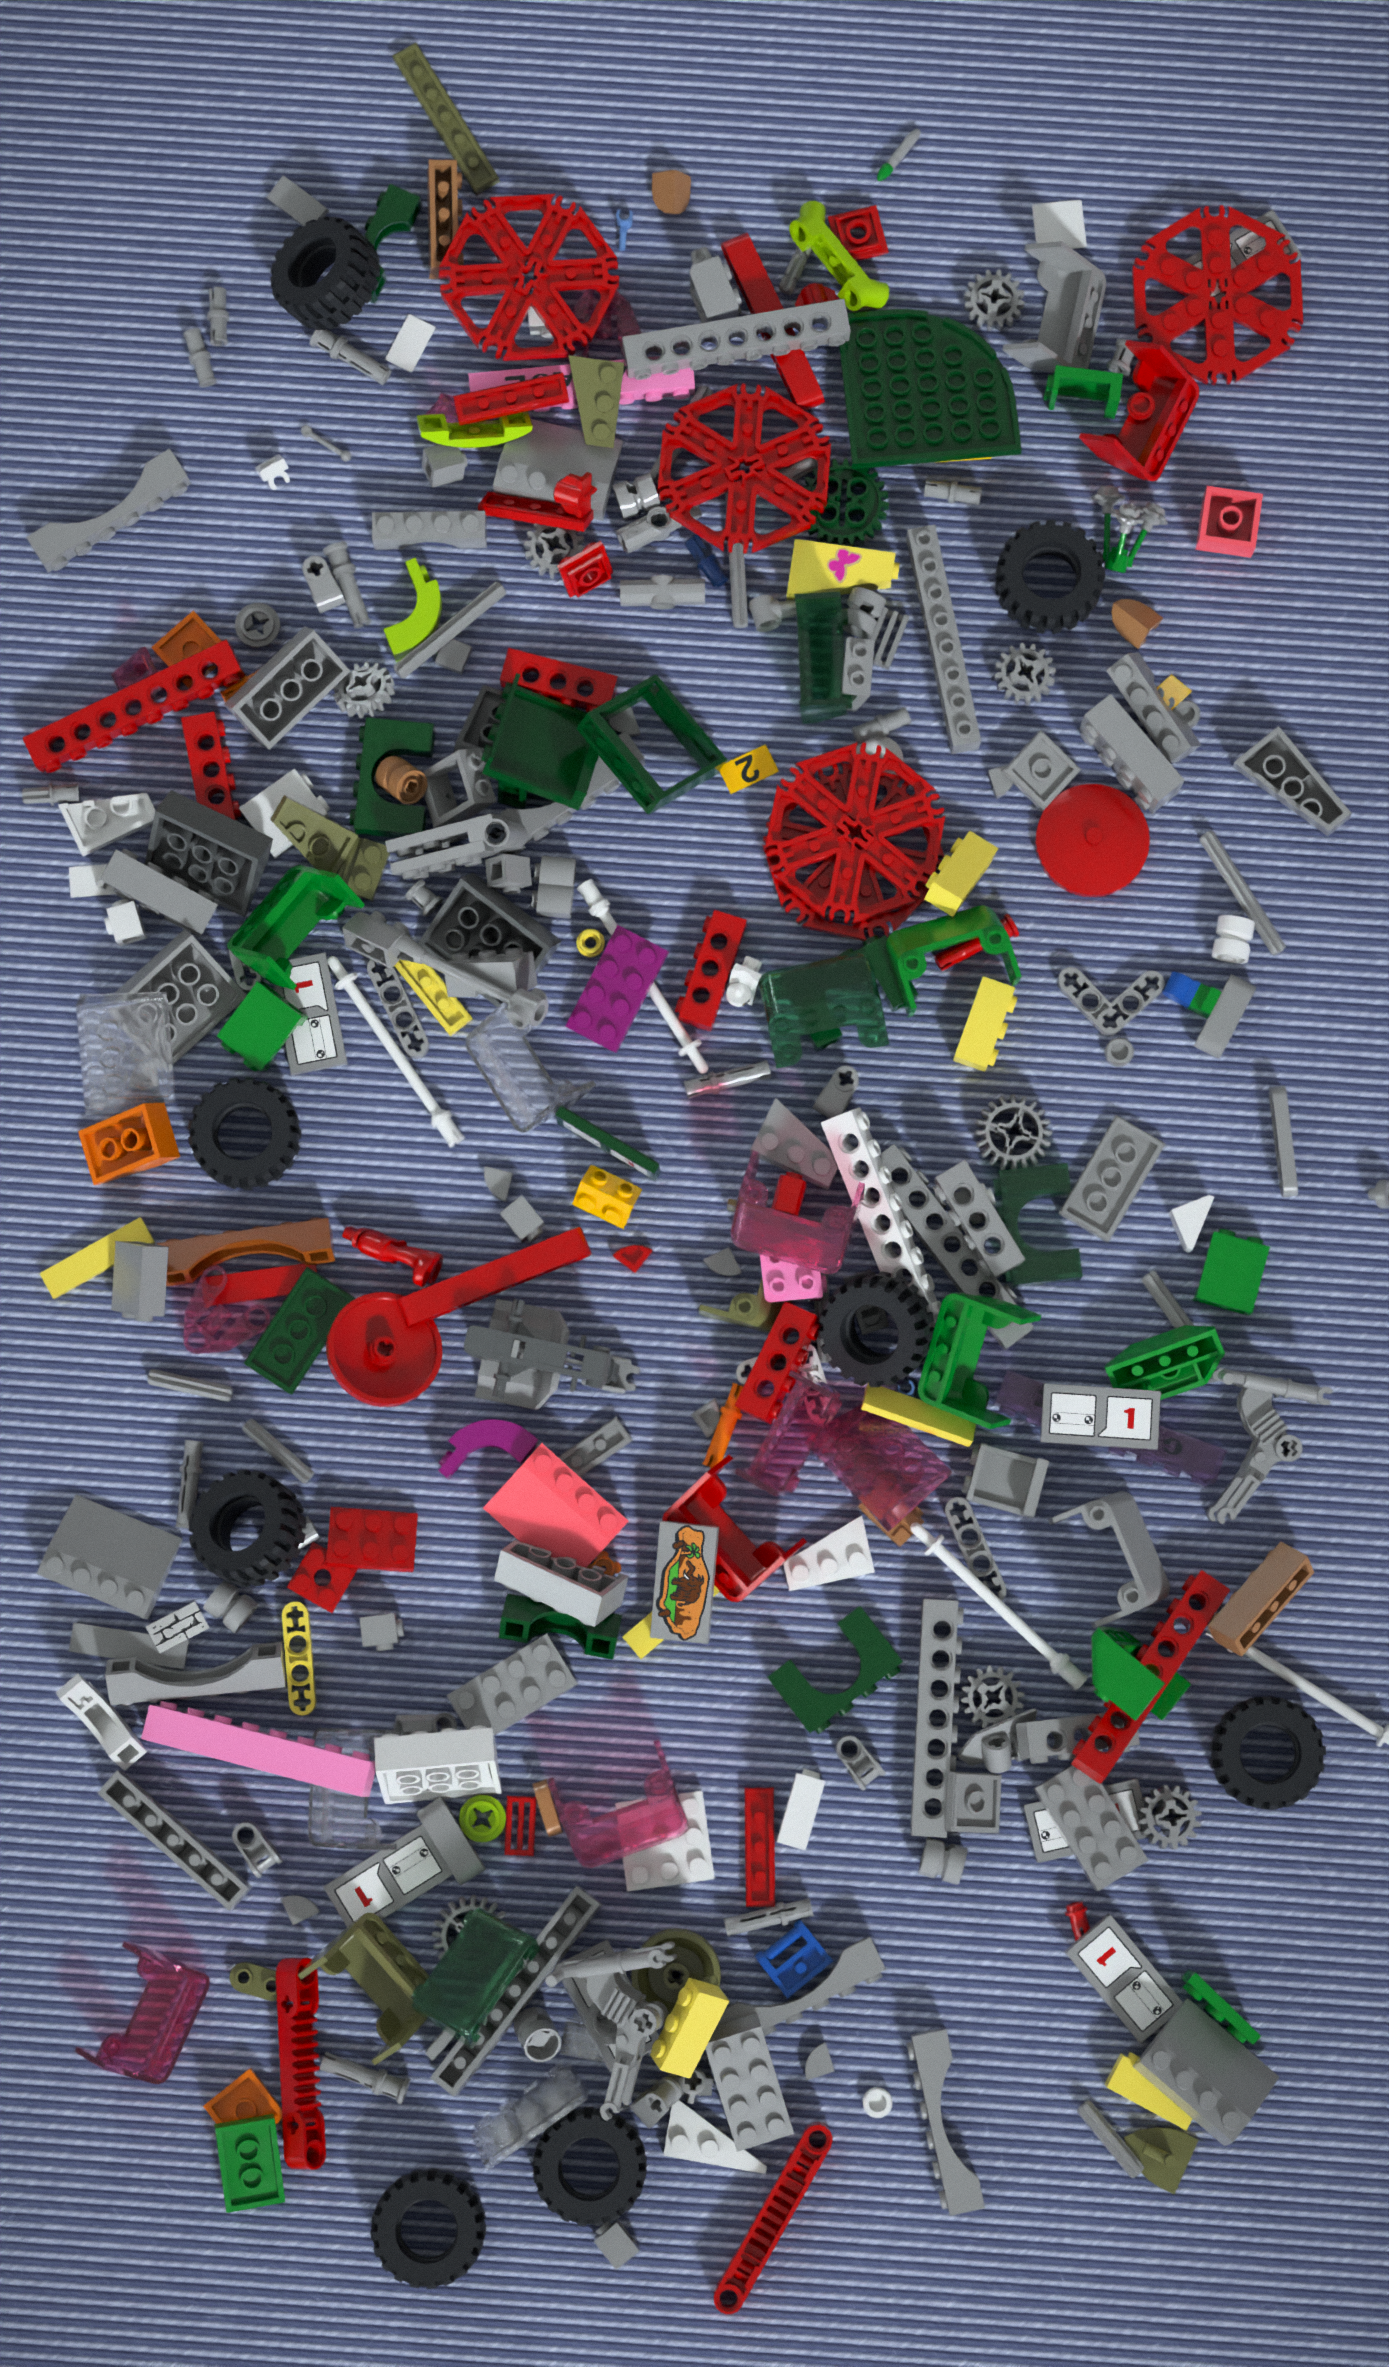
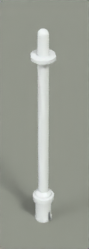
M589 879L579 885L577 890L590 907L589 913L591 916L599 917L612 936L617 923L609 912L611 903L608 899L603 898L593 879ZM653 982L648 994L683 1048L678 1054L680 1057L687 1054L696 1069L702 1074L706 1073L709 1068L708 1064L697 1049L702 1044L701 1040H691L661 991Z
M329 957L327 963L339 980L335 988L347 991L431 1113L432 1121L430 1124L433 1128L437 1127L450 1148L454 1147L455 1143H460L464 1140L465 1136L462 1135L451 1119V1112L440 1108L354 983L358 977L357 973L348 974L337 957Z
M918 1522L911 1524V1532L927 1546L924 1551L926 1556L932 1552L936 1554L1050 1662V1670L1054 1674L1058 1673L1074 1690L1079 1689L1084 1684L1088 1676L1083 1674L1069 1660L1070 1656L1066 1653H1057L941 1544L944 1539L942 1534L934 1538Z
M1208 1627L1205 1635L1213 1638L1211 1631ZM1251 1646L1244 1655L1376 1736V1745L1378 1747H1381L1384 1742L1389 1745V1724L1383 1728L1257 1648Z

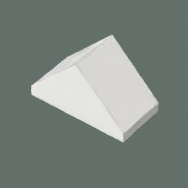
M1211 1195L1172 1209L1168 1213L1182 1248L1187 1253L1193 1250L1214 1199Z

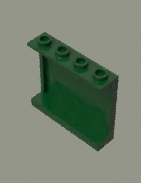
M516 673L513 682H506L501 698L506 700L505 703L500 702L494 717L499 720L498 725L493 723L488 735V740H491L492 743L491 746L486 744L481 757V761L485 762L482 774L579 810L587 794L598 754L576 729L587 713L517 686L521 674Z

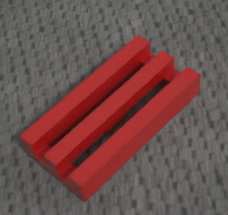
M507 1795L504 1855L534 1856L537 1803L535 1796ZM513 1802H519L517 1849H511ZM525 1802H530L528 1850H523Z

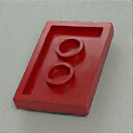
M331 1507L326 1566L413 1573L418 1513Z

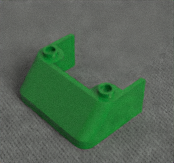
M296 865L284 874L230 938L227 947L239 960L271 984L294 990L297 985L290 979L292 963L288 960L289 956L320 919L334 920L343 914L346 905L362 909L365 904L338 874Z
M984 905L957 912L954 917L950 915L896 930L889 935L886 941V951L908 1018L914 1016L917 1009L908 981L917 979L924 974L927 966L924 954L979 938L980 945L986 953L1002 955L1011 986H1016L1019 983L1022 975L1009 935L992 908Z
M965 1293L947 1295L940 1307L929 1346L930 1349L927 1353L918 1384V1394L921 1400L926 1404L988 1429L1010 1424L1011 1418L986 1409L989 1401V1391L982 1382L973 1379L988 1326L1001 1329L1007 1327L1011 1321L1022 1325L1040 1321L1042 1315L1000 1299Z
M1098 1626L1091 1635L1092 1684L1096 1687L1093 1692L1105 1702L1111 1700L1136 1721L1164 1686L1165 1682L1135 1658L1144 1645L1142 1642L1122 1628ZM1176 1671L1151 1709V1712L1163 1721L1191 1686V1683Z

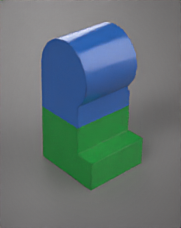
M1175 971L1170 975L1162 991L1167 998L1205 1019H1208L1222 993L1213 987L1210 988L1196 980L1193 981L1186 975Z

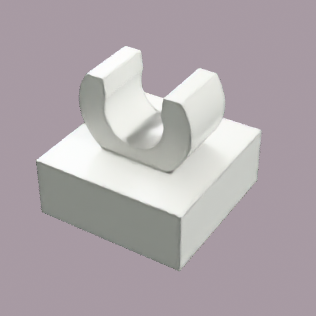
M280 454L255 467L259 477L264 482L267 481L273 490L277 489L274 484V478L278 475L282 476L286 483L290 482V478L285 472L288 466Z

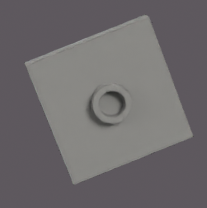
M1040 730L1001 772L1043 811L1081 769Z
M948 1771L945 1831L999 1834L1002 1774Z

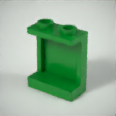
M1056 365L1054 375L1048 374L1044 400L1049 401L1048 410H1054L1057 396L1104 401L1103 418L1115 419L1120 402L1123 374Z
M257 981L217 1034V1037L223 1041L221 1046L233 1055L237 1052L245 1058L243 1063L254 1072L258 1070L268 1071L270 1068L269 1063L296 1027L302 1026L308 1016L265 982Z
M1219 1229V1232L1214 1231L1210 1235L1209 1248L1193 1301L1250 1316L1253 1313L1270 1247L1263 1245L1264 1241L1248 1236L1244 1240L1235 1237L1236 1233L1233 1231Z

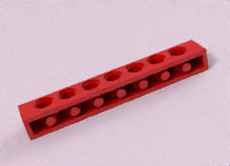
M226 639L24 736L22 739L35 767L42 773L45 771L46 773H52L62 767V763L70 759L72 761L80 760L87 756V751L95 747L98 749L107 747L113 743L112 739L120 735L124 737L132 735L139 730V726L147 722L148 724L159 722L164 718V714L172 710L174 712L184 710L190 705L189 702L197 698L200 700L206 699L215 694L214 690L222 686L231 687L241 681L240 677L245 676V672L232 645ZM210 666H218L217 675L213 678H206V670ZM186 678H192V686L188 690H181V682ZM161 690L167 691L166 699L161 703H156V693ZM137 702L141 703L140 712L136 715H130L129 709L131 705ZM109 715H115L116 721L114 725L104 727L105 718ZM84 727H90V735L86 739L80 740L78 737L79 731ZM59 739H64V748L59 752H54V743Z
M1203 1570L1196 1577L1190 1574L1181 1587L1185 1591L1181 1599L1179 1600L1175 1597L1165 1611L1169 1614L1165 1623L1159 1621L1150 1635L1154 1639L1149 1647L1144 1644L1135 1656L1137 1660L1165 1682L1164 1686L1136 1721L1111 1700L1105 1702L1103 1706L1107 1710L1102 1717L1099 1715L1095 1716L1087 1728L1091 1731L1087 1740L1085 1741L1081 1738L1071 1752L1075 1755L1071 1765L1099 1784L1106 1779L1230 1591L1228 1587ZM1189 1599L1199 1601L1201 1610L1191 1608ZM1173 1623H1182L1186 1628V1633H1178L1174 1629ZM1158 1646H1166L1170 1650V1657L1162 1656L1158 1651ZM1111 1716H1119L1123 1720L1124 1727H1115L1111 1723ZM1101 1739L1105 1741L1108 1745V1751H1099L1095 1746V1740Z

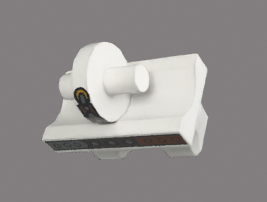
M746 956L742 965L735 963L726 992V999L730 1004L737 1007L746 1004L752 1006L762 974L758 973L762 962Z

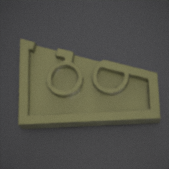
M568 355L585 444L614 448L624 363Z
M286 795L283 796L270 818L315 869L332 873L338 872L358 837L356 832Z

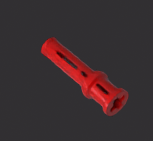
M1008 913L1005 914L1004 918L1000 921L1007 931L1009 938L1012 936L1014 938L1018 937L1019 932L1013 919ZM979 938L955 944L933 955L942 972L983 949Z

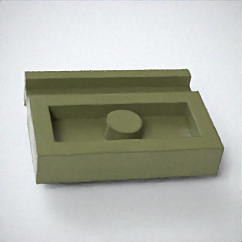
M357 837L340 866L338 875L359 898L373 902L390 856L386 845Z

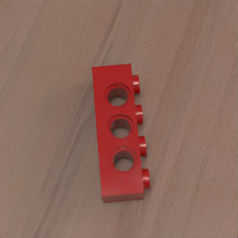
M508 648L499 679L501 687L504 688L506 682H513L516 673L521 674L517 686L573 708H584L587 713L615 698L619 684L618 676L512 648ZM528 672H535L539 675L538 679L534 682H527L523 678ZM556 679H562L566 682L562 689L551 687V683ZM583 686H589L594 690L587 697L581 696L578 691Z
M214 711L181 718L197 803L237 821V818L242 817L239 809V801L233 800L232 791L236 790L234 774H228L227 763H231L228 746L223 747L221 736H226L223 719L218 720ZM206 739L214 740V745L209 750L200 748L201 743ZM211 766L220 768L219 773L215 777H207L205 775L207 769ZM217 793L225 795L222 803L217 805L211 803L213 795Z
M715 909L712 917L706 916L702 932L706 933L703 944L697 943L693 959H696L697 962L694 970H688L684 982L688 989L685 997H679L675 1012L679 1013L678 1018L680 1022L710 1032L712 1031L747 926L746 919ZM716 937H722L726 940L727 945L723 949H715L712 947L711 941ZM706 964H714L718 968V972L713 976H707L702 972V968ZM699 990L706 991L709 994V999L704 1003H698L693 999L695 992Z
M786 1301L784 1302L734 1405L735 1407L770 1425L774 1419L777 1420L784 1407L782 1401L786 1393H790L795 1386L796 1377L794 1376L799 1366L803 1367L808 1359L809 1351L807 1349L811 1341H815L818 1338V1329L821 1328L819 1318L815 1314ZM792 1332H799L798 1341L794 1344H788V1336ZM780 1358H786V1366L782 1370H775L776 1361ZM773 1384V1393L770 1396L763 1397L762 1389L764 1386Z

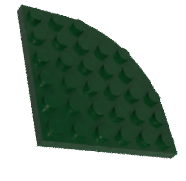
M890 309L847 313L851 330L849 341L839 345L852 469L1021 454L1022 448L1016 399L1009 373L997 358L995 350L976 332L945 316L943 319L928 315V311Z

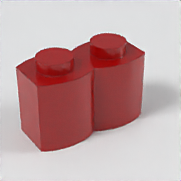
M786 1172V1175L779 1176L771 1210L798 1221L807 1182L802 1180V1175Z

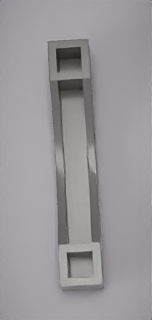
M169 448L145 464L142 475L134 489L120 504L109 512L97 518L79 523L62 524L50 522L26 538L47 572L49 573L52 570L58 571L64 568L71 558L88 553L92 549V545L99 541L111 539L118 529L135 524L140 519L139 516L147 511H156L168 498L182 495L191 483Z
M627 731L618 735L642 766H645V757ZM600 757L596 762L587 794L580 806L582 810L592 806L597 801L595 798L602 793L610 794L620 786L618 778ZM555 802L532 809L507 808L498 815L509 816L510 821L519 822L525 827L527 831L526 844L532 839L538 841L549 833L548 829L558 823L560 826L568 822L573 817L572 813L576 810ZM525 844L517 850L501 854L517 855L526 848Z
M282 1642L252 1645L247 1651L232 1661L215 1668L200 1671L164 1669L149 1664L138 1657L107 1660L105 1672L110 1705L119 1704L122 1706L147 1701L156 1703L161 1700L176 1698L185 1700L205 1695L214 1697L233 1692L243 1694L262 1689L272 1691L286 1687L287 1675Z
M867 1936L843 1948L829 1974L815 1988L804 1995L785 2003L772 2005H751L737 2001L726 2007L718 2025L757 2013L764 2036L777 2030L776 2024L786 2020L787 2024H790L803 2017L802 2011L810 2007L816 2011L830 2004L828 1998L839 1994L840 1998L853 1993L856 1991L854 1985L864 1980L867 1985L883 1977L881 1972L886 1970L871 1937Z
M943 2027L910 2034L912 2042L906 2043L910 2061L916 2059L918 2068L917 2072H913L916 2090L922 2089L924 2101L919 2102L923 2120H929L931 2131L926 2132L929 2150L935 2149L937 2161H932L935 2179L942 2180L944 2189L938 2191L942 2209L948 2208L950 2216L984 2209L985 2205L979 2178L955 2154L942 2124L940 2107L942 2086L946 2072L953 2060L947 2029Z

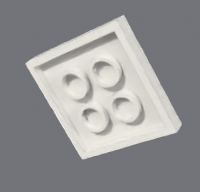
M703 1791L615 1803L627 1892L715 1879Z

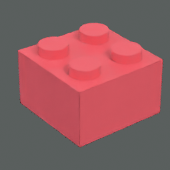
M1207 486L1202 499L1195 550L1251 558L1256 548L1263 494Z

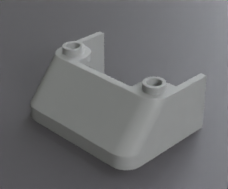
M1062 241L1025 244L1024 250L1040 261L1037 279L1040 285L1048 291L1038 340L1027 339L1020 344L1003 345L1002 350L1024 366L1051 373H1054L1056 365L1088 369L1106 290L1104 273Z
M1118 1491L1048 1520L1049 1524L1052 1525L1081 1513L1086 1525L1092 1529L1100 1530L1112 1525L1134 1577L1133 1581L1122 1585L1117 1592V1601L1121 1611L1092 1622V1628L1104 1625L1165 1599L1169 1594L1170 1583L1135 1499L1131 1494Z

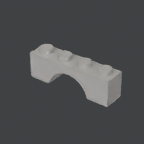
M485 511L372 512L373 545L375 550L404 549L409 545L424 542L446 543L458 548H487Z
M1139 652L1126 654L1106 670L1170 763L1180 762L1201 746V743L1188 724L1180 719L1160 696L1154 683V674Z

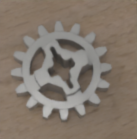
M1000 269L997 270L996 275H992L990 270H986L984 278L977 274L975 277L976 283H968L967 289L969 291L964 294V300L968 302L964 304V310L971 311L968 317L969 320L978 319L976 327L980 328L984 323L987 325V331L989 332L992 326H997V329L1002 331L1004 323L1009 327L1013 325L1012 317L1015 319L1020 318L1021 312L1019 310L1024 308V301L1020 299L1024 297V290H1017L1020 285L1018 280L1013 283L1010 281L1012 274L1008 273L1005 277H1002ZM993 297L997 298V303H991V299Z
M534 524L536 531L527 532V537L531 541L524 542V548L529 550L525 553L526 560L533 559L530 567L531 569L539 567L540 576H543L547 571L550 574V579H554L555 573H559L557 568L559 564L554 563L560 562L568 556L573 557L583 551L585 547L581 546V544L584 543V537L577 536L579 531ZM568 536L573 542V549L566 544ZM556 544H559L560 549L555 548L553 551H550L549 546L554 547ZM536 546L544 552L542 559L536 553Z
M1021 643L1017 651L1013 646H1010L1009 655L1003 652L1000 655L1003 663L996 662L995 669L1000 672L994 675V680L1001 681L997 686V690L1002 691L1005 689L1004 698L1007 700L1011 696L1015 697L1014 704L1016 705L1020 699H1024L1026 706L1030 704L1031 698H1034L1037 703L1040 702V693L1048 696L1050 689L1047 686H1053L1055 679L1049 677L1056 673V668L1049 667L1053 661L1052 657L1045 659L1044 654L1046 650L1042 649L1036 652L1035 644H1032L1030 649H1026L1024 643ZM1024 657L1031 658V659H1033L1034 661L1025 659ZM1012 663L1014 671L1009 676H1006V669ZM1021 670H1023L1024 673L1030 672V676L1028 679L1025 675L1019 676ZM1041 672H1043V681L1038 686V681L1036 677L1039 676ZM1016 687L1024 689L1025 691L1017 690Z
M366 661L363 667H359L357 663L354 664V670L350 671L333 688L335 692L333 696L341 712L347 711L349 717L358 713L359 718H363L364 714L368 712L372 717L374 716V710H384L383 703L390 704L392 702L389 695L395 694L393 688L395 684L386 667L381 669L379 663H375L373 667H370L369 662Z
M989 1665L984 1674L980 1669H976L977 1678L974 1679L968 1676L966 1679L970 1686L961 1688L962 1691L967 1693V1697L960 1699V1701L968 1703L969 1706L964 1710V1713L972 1712L974 1714L971 1719L972 1723L979 1719L982 1720V1728H986L989 1722L994 1725L1008 1719L1009 1716H1016L1015 1708H1023L1024 1706L1018 1702V1698L1025 1695L1023 1692H1017L1016 1690L1021 1685V1682L1013 1683L1011 1679L1014 1673L1010 1672L1006 1676L1003 1675V1667L1001 1666L996 1672H993L991 1665ZM990 1677L1000 1679L992 1686H987L982 1682L983 1679ZM1001 1686L997 1695V1699L1000 1700L999 1703H991L984 1708L988 1700L985 1693L987 1691L994 1692ZM1008 1687L1012 1694L1011 1705L1005 1700V1690ZM974 1690L980 1696V1704L977 1708L973 1702ZM990 1709H998L1003 1713V1715L998 1717L985 1716Z
M1163 1785L1160 1789L1161 1793L1157 1789H1151L1152 1798H1142V1801L1146 1804L1145 1808H1137V1811L1143 1814V1818L1138 1819L1137 1823L1144 1824L1145 1826L1140 1832L1141 1835L1150 1834L1148 1843L1155 1844L1159 1841L1160 1849H1165L1168 1843L1171 1850L1178 1848V1842L1182 1846H1187L1188 1840L1186 1837L1196 1838L1197 1835L1193 1828L1201 1827V1823L1195 1821V1817L1202 1815V1812L1194 1811L1193 1808L1198 1801L1188 1800L1189 1791H1183L1179 1794L1180 1786H1173L1170 1791L1168 1785ZM1173 1798L1178 1800L1184 1806L1185 1810L1179 1808L1176 1805V1801L1173 1800ZM1158 1802L1159 1807L1157 1808L1155 1813L1152 1814V1810ZM1169 1813L1180 1815L1170 1821L1159 1820V1818ZM1184 1821H1187L1185 1828L1180 1833V1827L1182 1826ZM1153 1825L1160 1827L1165 1836L1159 1834Z

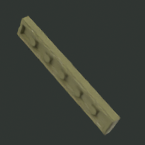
M415 42L392 56L393 61L454 160H457L459 169L475 195L477 196L499 183V177L417 43Z

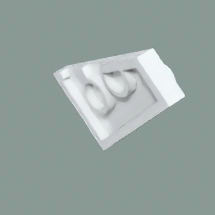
M147 793L117 796L112 799L97 801L86 800L82 803L58 804L83 857L153 824L155 808Z
M862 1515L791 1557L783 1564L789 1591L875 1572Z

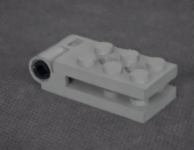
M491 813L387 840L385 844L388 853H397L398 857L407 856L409 858L390 863L392 875L403 876V879L412 878L413 880L428 878V872L439 871V874L448 873L456 870L455 865L475 866L482 863V858L517 850L525 844L527 831L521 823L510 821L509 816ZM469 839L470 843L450 847V843ZM434 849V851H436L424 855V850Z

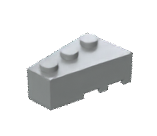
M522 948L507 949L505 954H496L495 950H486L479 952V956L469 957V952L456 953L452 955V959L447 961L513 994L520 988L528 991L538 985L533 951L523 952ZM444 974L448 997H477L478 994H486Z
M775 1098L751 1147L750 1154L787 1172L800 1174L804 1180L828 1191L839 1169L832 1151Z

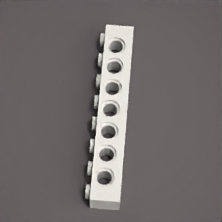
M858 1107L821 1122L879 1271L890 1272L891 1278H895L898 1275L903 1277V1269L910 1271L912 1280L911 1282L906 1281L905 1285L909 1287L914 1284L919 1289L916 1294L920 1299L923 1297L927 1299L929 1305L925 1307L927 1313L932 1312L934 1321L929 1325L935 1328L942 1303L936 1299L933 1291L935 1288L933 1279L929 1274H926L922 1264L924 1262L923 1254L915 1246L912 1239L913 1230L908 1220L904 1219L901 1211V1199L897 1193H894L890 1183L892 1181L890 1171L886 1166H883L879 1156L881 1155L880 1146L872 1138L869 1131L870 1121L868 1116ZM850 1134H854L857 1137V1148L850 1144ZM861 1160L868 1164V1174H864L861 1171ZM872 1187L878 1190L880 1194L879 1201H875L871 1197L870 1191ZM882 1214L890 1219L889 1228L883 1226L881 1222ZM893 1241L897 1242L900 1245V1255H897L893 1252Z

